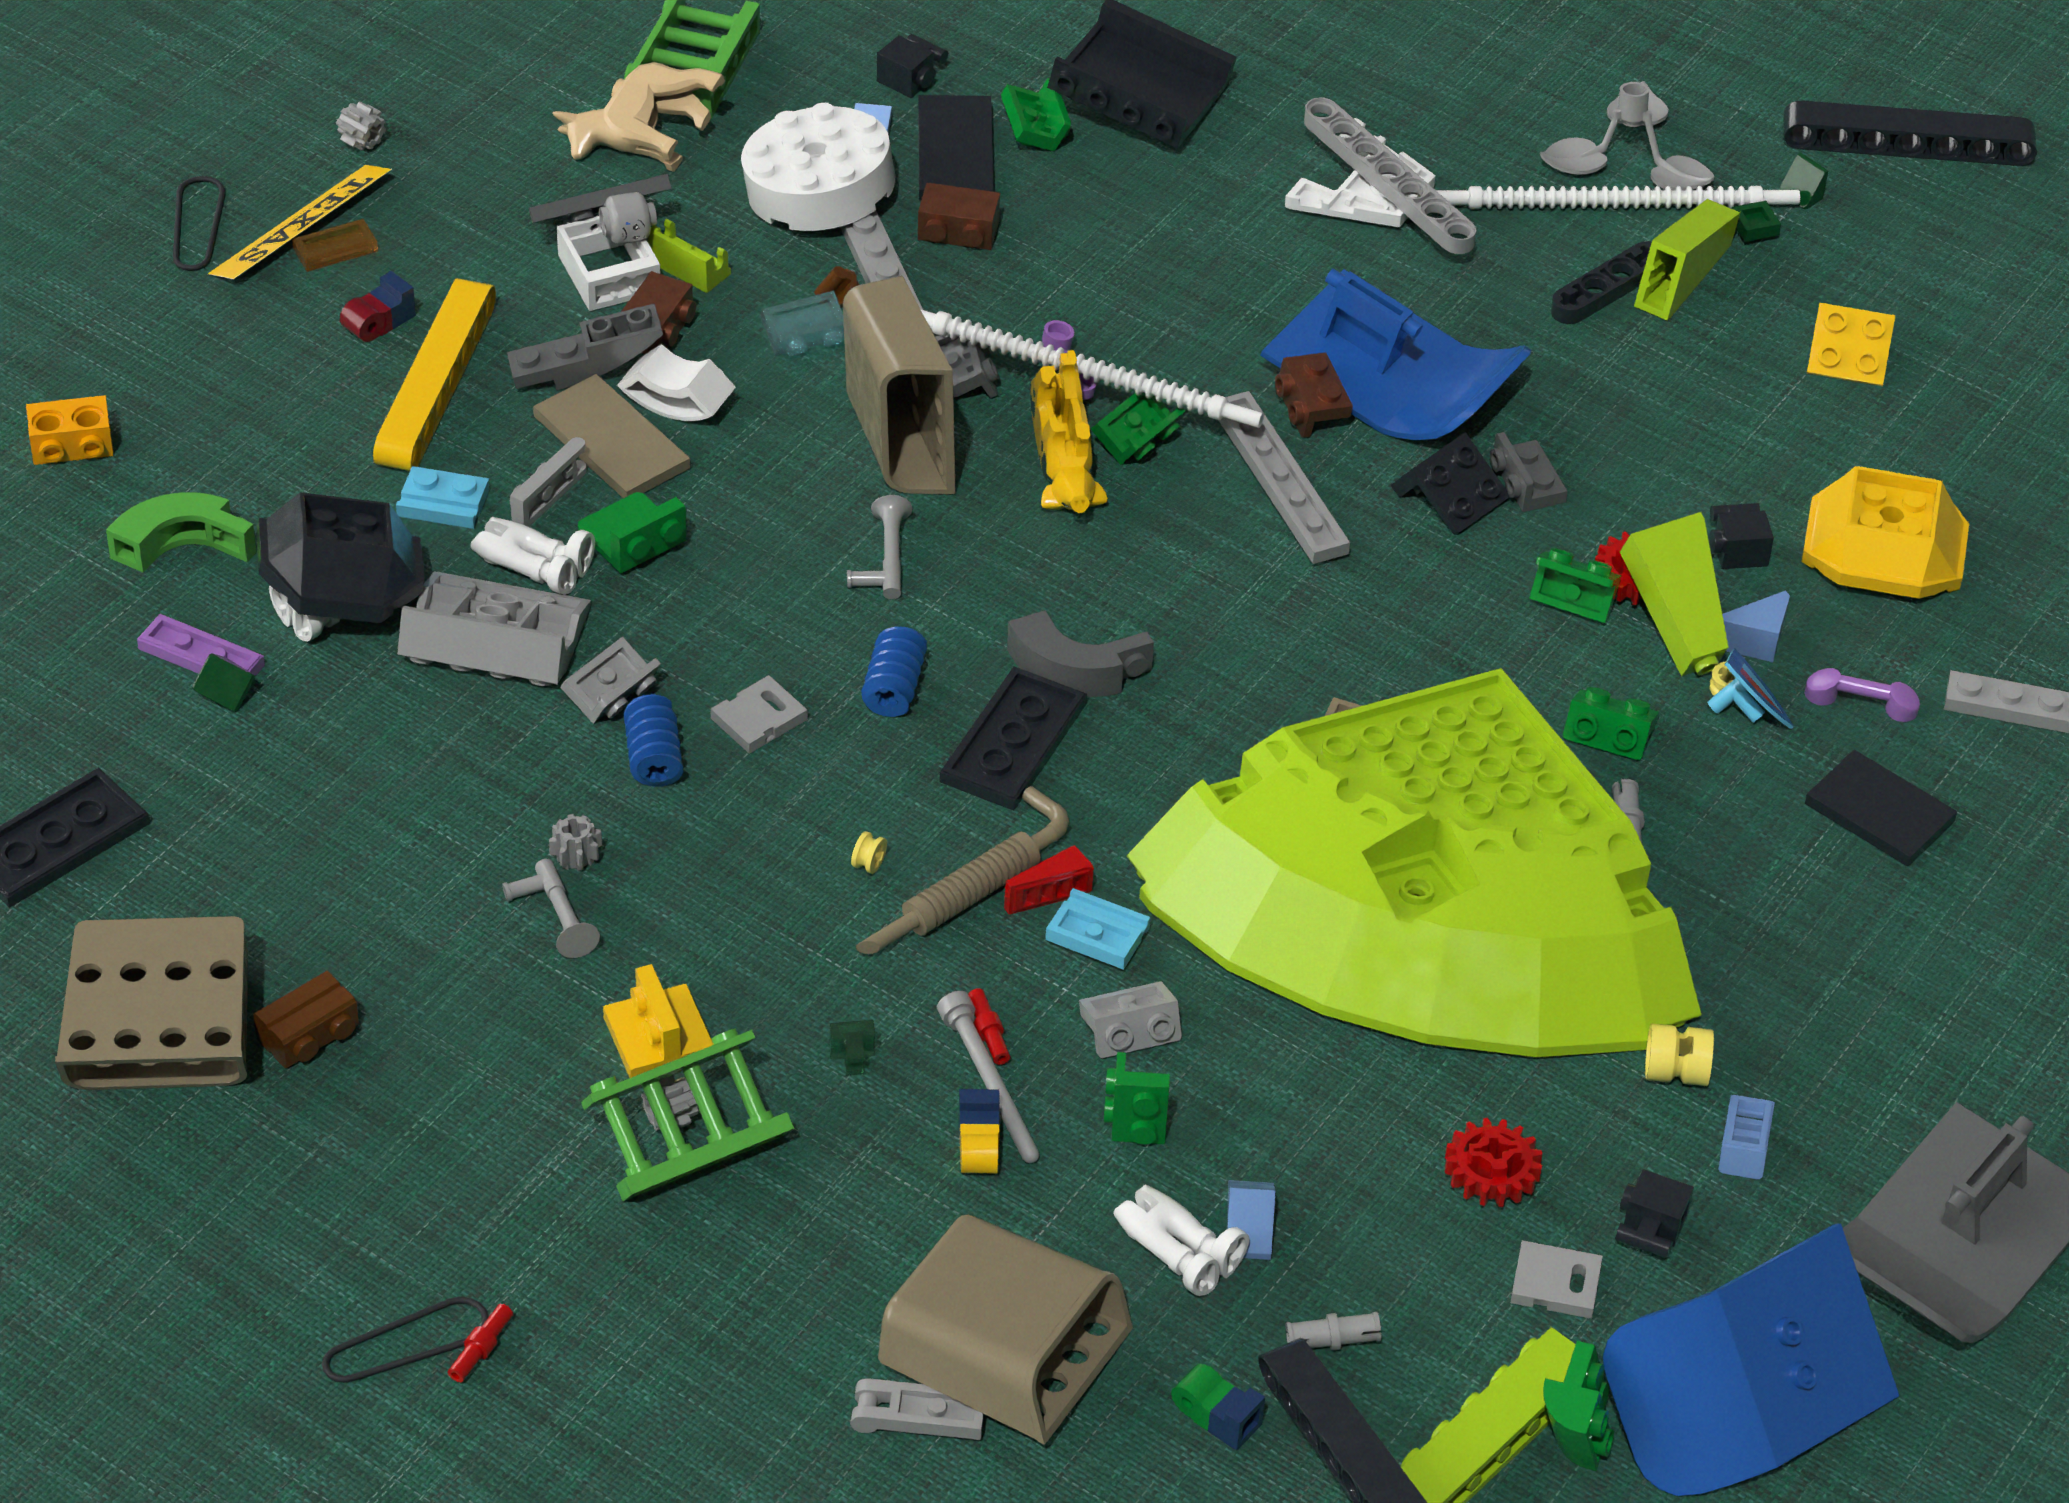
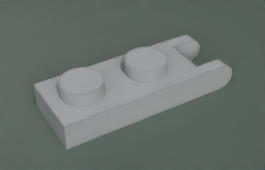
M572 438L547 462L542 463L528 480L513 490L510 495L513 522L529 527L586 474V463L576 460L586 449L583 438Z

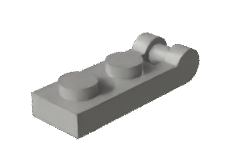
M862 1379L856 1384L854 1397L858 1402V1406L852 1410L850 1425L858 1432L872 1433L877 1429L981 1440L983 1413L924 1384L879 1379ZM881 1402L890 1403L889 1408L877 1407V1405Z

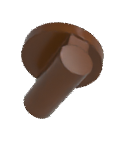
M835 266L815 289L814 293L822 301L828 299L833 301L835 305L843 307L845 295L850 289L858 286L859 281L853 270Z

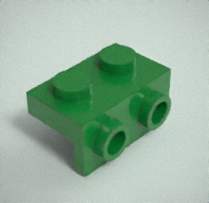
M1047 78L1039 93L1007 84L1001 93V98L1016 141L1028 147L1036 146L1055 152L1061 140L1067 137L1071 121L1061 94L1047 88L1050 78Z
M1134 393L1094 425L1091 430L1121 465L1131 456H1134L1137 461L1155 447L1151 440L1157 435L1163 441L1180 427L1176 419L1186 410L1182 407L1170 412L1162 401H1156V396L1147 399L1146 393H1142L1140 396Z
M1551 548L1550 552L1545 551L1537 556L1535 564L1539 566L1529 599L1603 623L1609 620L1622 576L1611 572L1612 566L1594 560H1589L1588 564L1573 560L1574 554L1557 548Z
M1588 687L1586 690L1580 689L1571 700L1563 738L1635 760H1641L1648 736L1656 727L1659 711L1650 709V704L1642 700L1629 698L1624 702L1610 698L1611 693L1600 688Z
M1117 1052L1116 1068H1107L1106 1094L1114 1095L1105 1096L1104 1123H1112L1111 1141L1165 1144L1170 1074L1125 1071L1126 1052Z

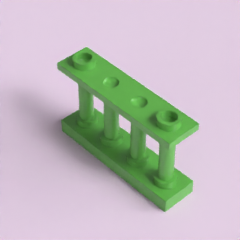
M665 0L660 18L635 61L628 64L624 80L639 65L653 62L682 69L701 68L718 72L724 76L725 82L722 86L715 89L714 92L704 88L692 91L710 111L712 119L760 33V3L746 1L739 14L735 13L733 16L685 6V0ZM685 20L729 30V32L720 38L679 29V26ZM670 42H675L717 53L715 57L711 56L709 59L666 49Z
M736 1028L725 1031L711 1038L712 1046L617 1083L614 1076L590 1086L592 1093L581 1102L585 1111L602 1104L629 1167L625 1170L627 1177L616 1185L623 1202L781 1138L794 1129L788 1112L774 1117L771 1110L766 1111L740 1051V1048L747 1046L755 1039L752 1030L738 1035ZM723 1056L750 1117L746 1121L749 1128L733 1133L731 1127L726 1128L700 1067V1064ZM680 1072H683L710 1134L706 1137L709 1144L694 1150L691 1143H685L659 1082ZM640 1088L644 1090L669 1149V1152L666 1153L668 1160L652 1166L650 1159L645 1161L619 1100L620 1096Z

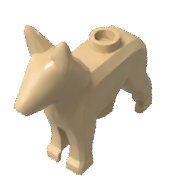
M653 62L639 65L625 80L618 79L612 89V98L605 108L578 114L555 111L552 114L564 123V125L558 128V131L568 135L571 143V154L575 160L583 159L593 148L602 145L622 152L642 154L656 158L665 164L667 170L674 172L683 157L674 152L678 140L655 130L658 113L686 115L694 120L697 129L703 131L711 119L710 111L692 91L704 88L714 92L715 89L723 85L725 80L724 76L718 72L701 68L679 70Z

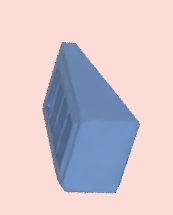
M1731 1095L1718 1168L1721 1173L1752 1179H1761L1763 1177L1775 1102ZM1737 1115H1739V1116H1745V1117H1751V1118H1757V1119H1763V1121H1762V1120H1756V1119H1750V1118H1744V1117H1738Z

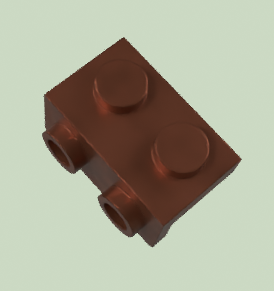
M1326 352L1283 358L1280 373L1275 377V389L1277 395L1283 398L1288 408L1289 419L1293 425H1296L1302 438L1311 436L1314 422L1351 416L1353 405Z

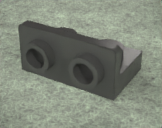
M947 334L945 337L940 335L935 337L953 370V398L979 386H983L990 398L998 395L995 381L999 379V374L995 364L988 356L993 353L990 348L991 346L983 349L980 343L973 346L969 339L963 343L960 341L959 336L954 340L951 339L950 334Z
M1505 432L1496 433L1494 449L1490 451V462L1494 471L1499 472L1505 481L1509 497L1515 498L1522 512L1566 503L1568 491L1539 442L1532 440L1512 445Z

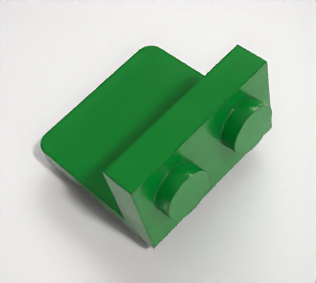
M636 492L579 520L578 531L585 530L591 532L595 537V549L616 570L623 573L686 541V506L677 497L656 506L645 494Z

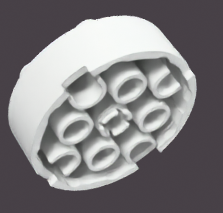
M819 103L811 108L778 113L775 119L753 133L746 142L741 155L751 208L770 224L775 220L789 224V229L826 230L858 221L876 210L875 203L883 196L889 197L895 185V171L890 140L883 124L874 116L852 108L832 106L829 103Z

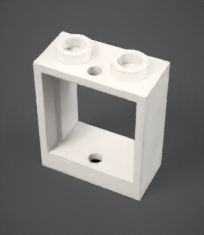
M599 216L557 226L558 256L589 311L629 301L651 271L660 274V263L647 240L620 245L616 244L610 237H604ZM624 245L632 261L588 272L580 256Z

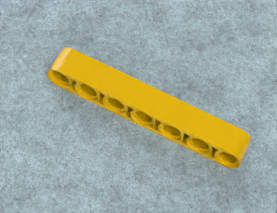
M459 278L454 280L376 437L373 450V460L376 465L410 471L412 466H419L492 315L496 300V288L494 285Z

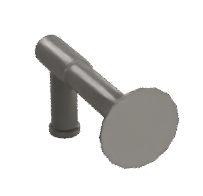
M886 495L872 503V514L877 519L882 520L884 525L883 571L847 570L848 588L854 586H883V596L885 598L896 599L901 595L899 528L900 522L906 519L913 509L911 502L906 498L898 495Z
M542 859L538 861L535 865L537 872L535 876L508 884L507 882L502 883L507 902L512 901L514 898L545 890L563 927V931L557 938L556 948L564 957H582L589 954L597 946L600 938L598 929L592 924L580 923L552 860Z

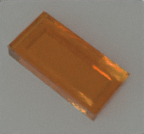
M364 219L292 239L293 249L307 272L378 251L377 240Z

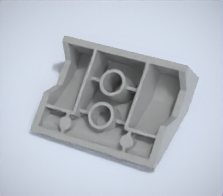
M434 571L423 585L416 608L403 606L397 654L408 656L411 661L421 664H429L434 661L446 663L452 669L458 671L479 669L489 671V674L496 678L505 679L517 676L528 678L529 682L539 686L557 684L569 667L590 610L591 600Z

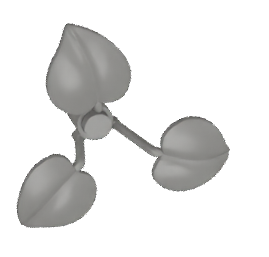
M1645 81L1627 82L1620 86L1619 96L1607 107V116L1611 122L1600 145L1596 146L1594 142L1588 139L1574 137L1555 142L1546 151L1540 152L1541 158L1547 164L1562 172L1577 175L1593 173L1602 169L1607 164V157L1602 153L1607 150L1617 123L1629 127L1644 125L1646 126L1654 162L1658 165L1651 170L1650 174L1652 181L1657 186L1663 189L1670 186L1671 190H1675L1677 186H1680L1682 190H1686L1687 186H1691L1693 190L1698 186L1702 187L1714 181V174L1695 159L1680 155L1671 156L1666 161L1661 158L1653 125L1664 121L1668 117V107L1650 90Z

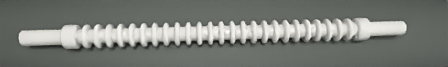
M1470 186L1468 190H1436L1452 205H1468L1469 209H1481L1482 205H1486L1487 209H1491L1492 205H1497L1498 209H1501L1503 205H1507L1508 209H1512L1513 205H1518L1519 209H1522L1524 205H1528L1529 209H1533L1534 205H1539L1540 209H1543L1545 205H1549L1550 209H1554L1555 205H1560L1561 209H1564L1566 205H1570L1571 209H1575L1576 205H1581L1582 209H1585L1587 205H1591L1593 209H1596L1597 205H1602L1603 209H1606L1608 205H1612L1614 209H1617L1620 204L1623 205L1624 209H1627L1629 205H1633L1635 209H1638L1641 204L1644 205L1645 209H1648L1650 205H1654L1656 209H1659L1662 204L1665 205L1666 209H1669L1672 204L1677 209L1681 208L1683 204L1686 205L1687 209H1690L1693 204L1697 207L1706 199L1721 205L1726 204L1731 209L1735 204L1740 206L1765 200L1769 205H1799L1800 203L1799 190H1763L1761 186H1750L1748 190H1745L1743 186H1740L1738 190H1734L1733 186H1729L1728 190H1724L1722 186H1719L1717 190H1713L1712 186H1708L1707 190H1703L1701 186H1698L1696 190H1692L1691 186H1687L1686 190H1682L1680 186H1677L1675 190H1671L1670 186L1665 187V190H1661L1659 186H1656L1654 190H1650L1649 186H1646L1644 190H1640L1638 186H1635L1633 190H1629L1628 186H1625L1623 190H1619L1617 186H1614L1611 191L1608 190L1607 186H1604L1600 191L1596 186H1593L1590 191L1587 190L1586 186H1583L1579 191L1576 190L1575 186H1572L1569 191L1564 186L1558 191L1555 190L1554 186H1551L1548 191L1543 186L1538 191L1534 190L1533 186H1530L1527 191L1522 186L1517 191L1513 190L1512 186H1509L1506 191L1501 186L1496 191H1493L1491 186H1488L1486 190H1482L1481 186Z
M921 310L932 332L936 335L945 337L947 334H950V338L953 340L959 336L960 341L963 343L969 339L973 346L980 343L983 349L991 346L990 348L993 352L1001 349V354L1003 355L1011 352L1013 358L1021 355L1023 361L1031 358L1032 363L1035 365L1041 361L1042 366H1049L1051 364L1052 366L1054 365L1055 371L1059 369V357L1061 353H1064L1062 347L1055 351L1054 346L1051 344L1044 347L1041 341L1033 344V339L1031 338L1023 341V336L1021 335L1013 338L1011 332L1003 335L1001 329H997L995 332L992 331L991 326L983 329L982 324L979 322L973 326L972 321L969 319L963 323L961 317L957 316L955 319H952L951 314L943 311L935 314ZM1079 354L1076 357L1079 375L1083 374L1085 380L1093 377L1095 383L1103 380L1105 386H1110L1111 383H1114V387L1117 390L1124 386L1127 393L1133 389L1137 396L1146 393L1147 399L1156 396L1157 402H1161L1163 399H1166L1167 405H1172L1176 402L1177 407L1180 409L1186 405L1188 411L1192 412L1194 409H1198V414L1203 415L1207 412L1209 418L1221 420L1224 417L1260 428L1264 413L1228 403L1226 397L1217 394L1210 397L1207 391L1200 395L1197 388H1194L1191 392L1187 385L1178 388L1177 382L1168 385L1166 379L1161 380V382L1157 381L1156 376L1148 379L1147 374L1144 372L1138 376L1134 369L1128 373L1124 366L1116 369L1114 363L1106 366L1104 360L1095 363L1094 357L1085 360L1084 354Z

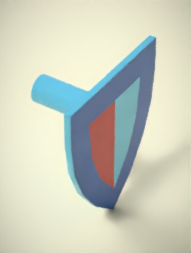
M1734 648L1725 666L1736 678L1707 701L1708 705L1715 713L1719 714L1734 701L1753 723L1765 713L1752 698L1753 696L1776 719L1792 729L1794 727L1775 696L1749 663Z

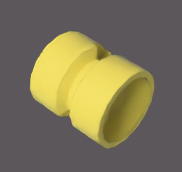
M1651 1023L1646 1048L1645 1079L1670 1083L1674 1077H1680L1683 1084L1708 1086L1713 1059V1029L1688 1027L1684 1033H1679L1676 1026Z

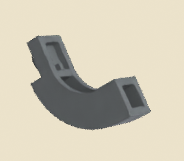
M1046 610L1008 621L1007 651L1020 669L1087 693V697H1102L1122 693L1123 679L1152 671L1154 642L1147 631L1113 642L1092 645L1079 643L1064 636L1056 628Z

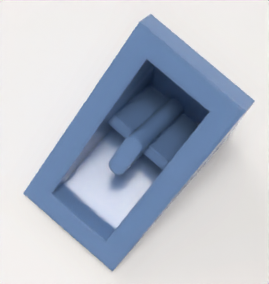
M1786 590L1722 614L1729 647L1727 652H1731L1735 648L1741 655L1769 662L1774 661L1790 595Z
M1228 1181L1227 1229L1238 1227L1245 1231L1250 1238L1248 1249L1243 1258L1271 1260L1275 1206L1274 1183Z

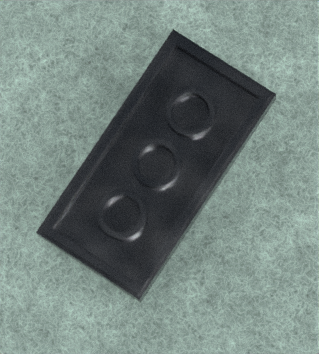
M918 95L919 200H922L926 183L993 192L991 96Z
M1013 666L940 771L939 782L1015 811L1023 799L1022 795L1025 789L1032 786L1086 706L1087 693Z
M98 767L0 825V899L9 908L149 825V814Z

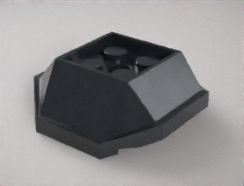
M300 492L270 517L258 519L256 531L258 573L273 589L288 598L287 603L298 614L382 623L393 615L394 609L406 605L422 593L425 577L421 539L419 536L411 535L390 503Z

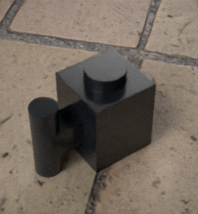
M910 34L907 39L898 35L877 52V82L909 98H913L923 88H927L932 83L935 75L933 61L943 64L947 60L949 53L947 50L914 34Z
M1759 503L1711 506L1710 518L1711 521H1717L1716 530L1710 531V549L1713 554L1717 553L1721 569L1768 567L1774 537L1766 511H1760Z
M1643 1169L1636 1185L1628 1183L1623 1193L1620 1209L1625 1210L1626 1215L1624 1224L1620 1223L1615 1240L1667 1258L1671 1247L1675 1246L1688 1217L1694 1187Z

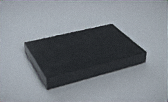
M1855 749L1807 793L1805 804L1906 866L1911 865L1955 822L1957 811Z

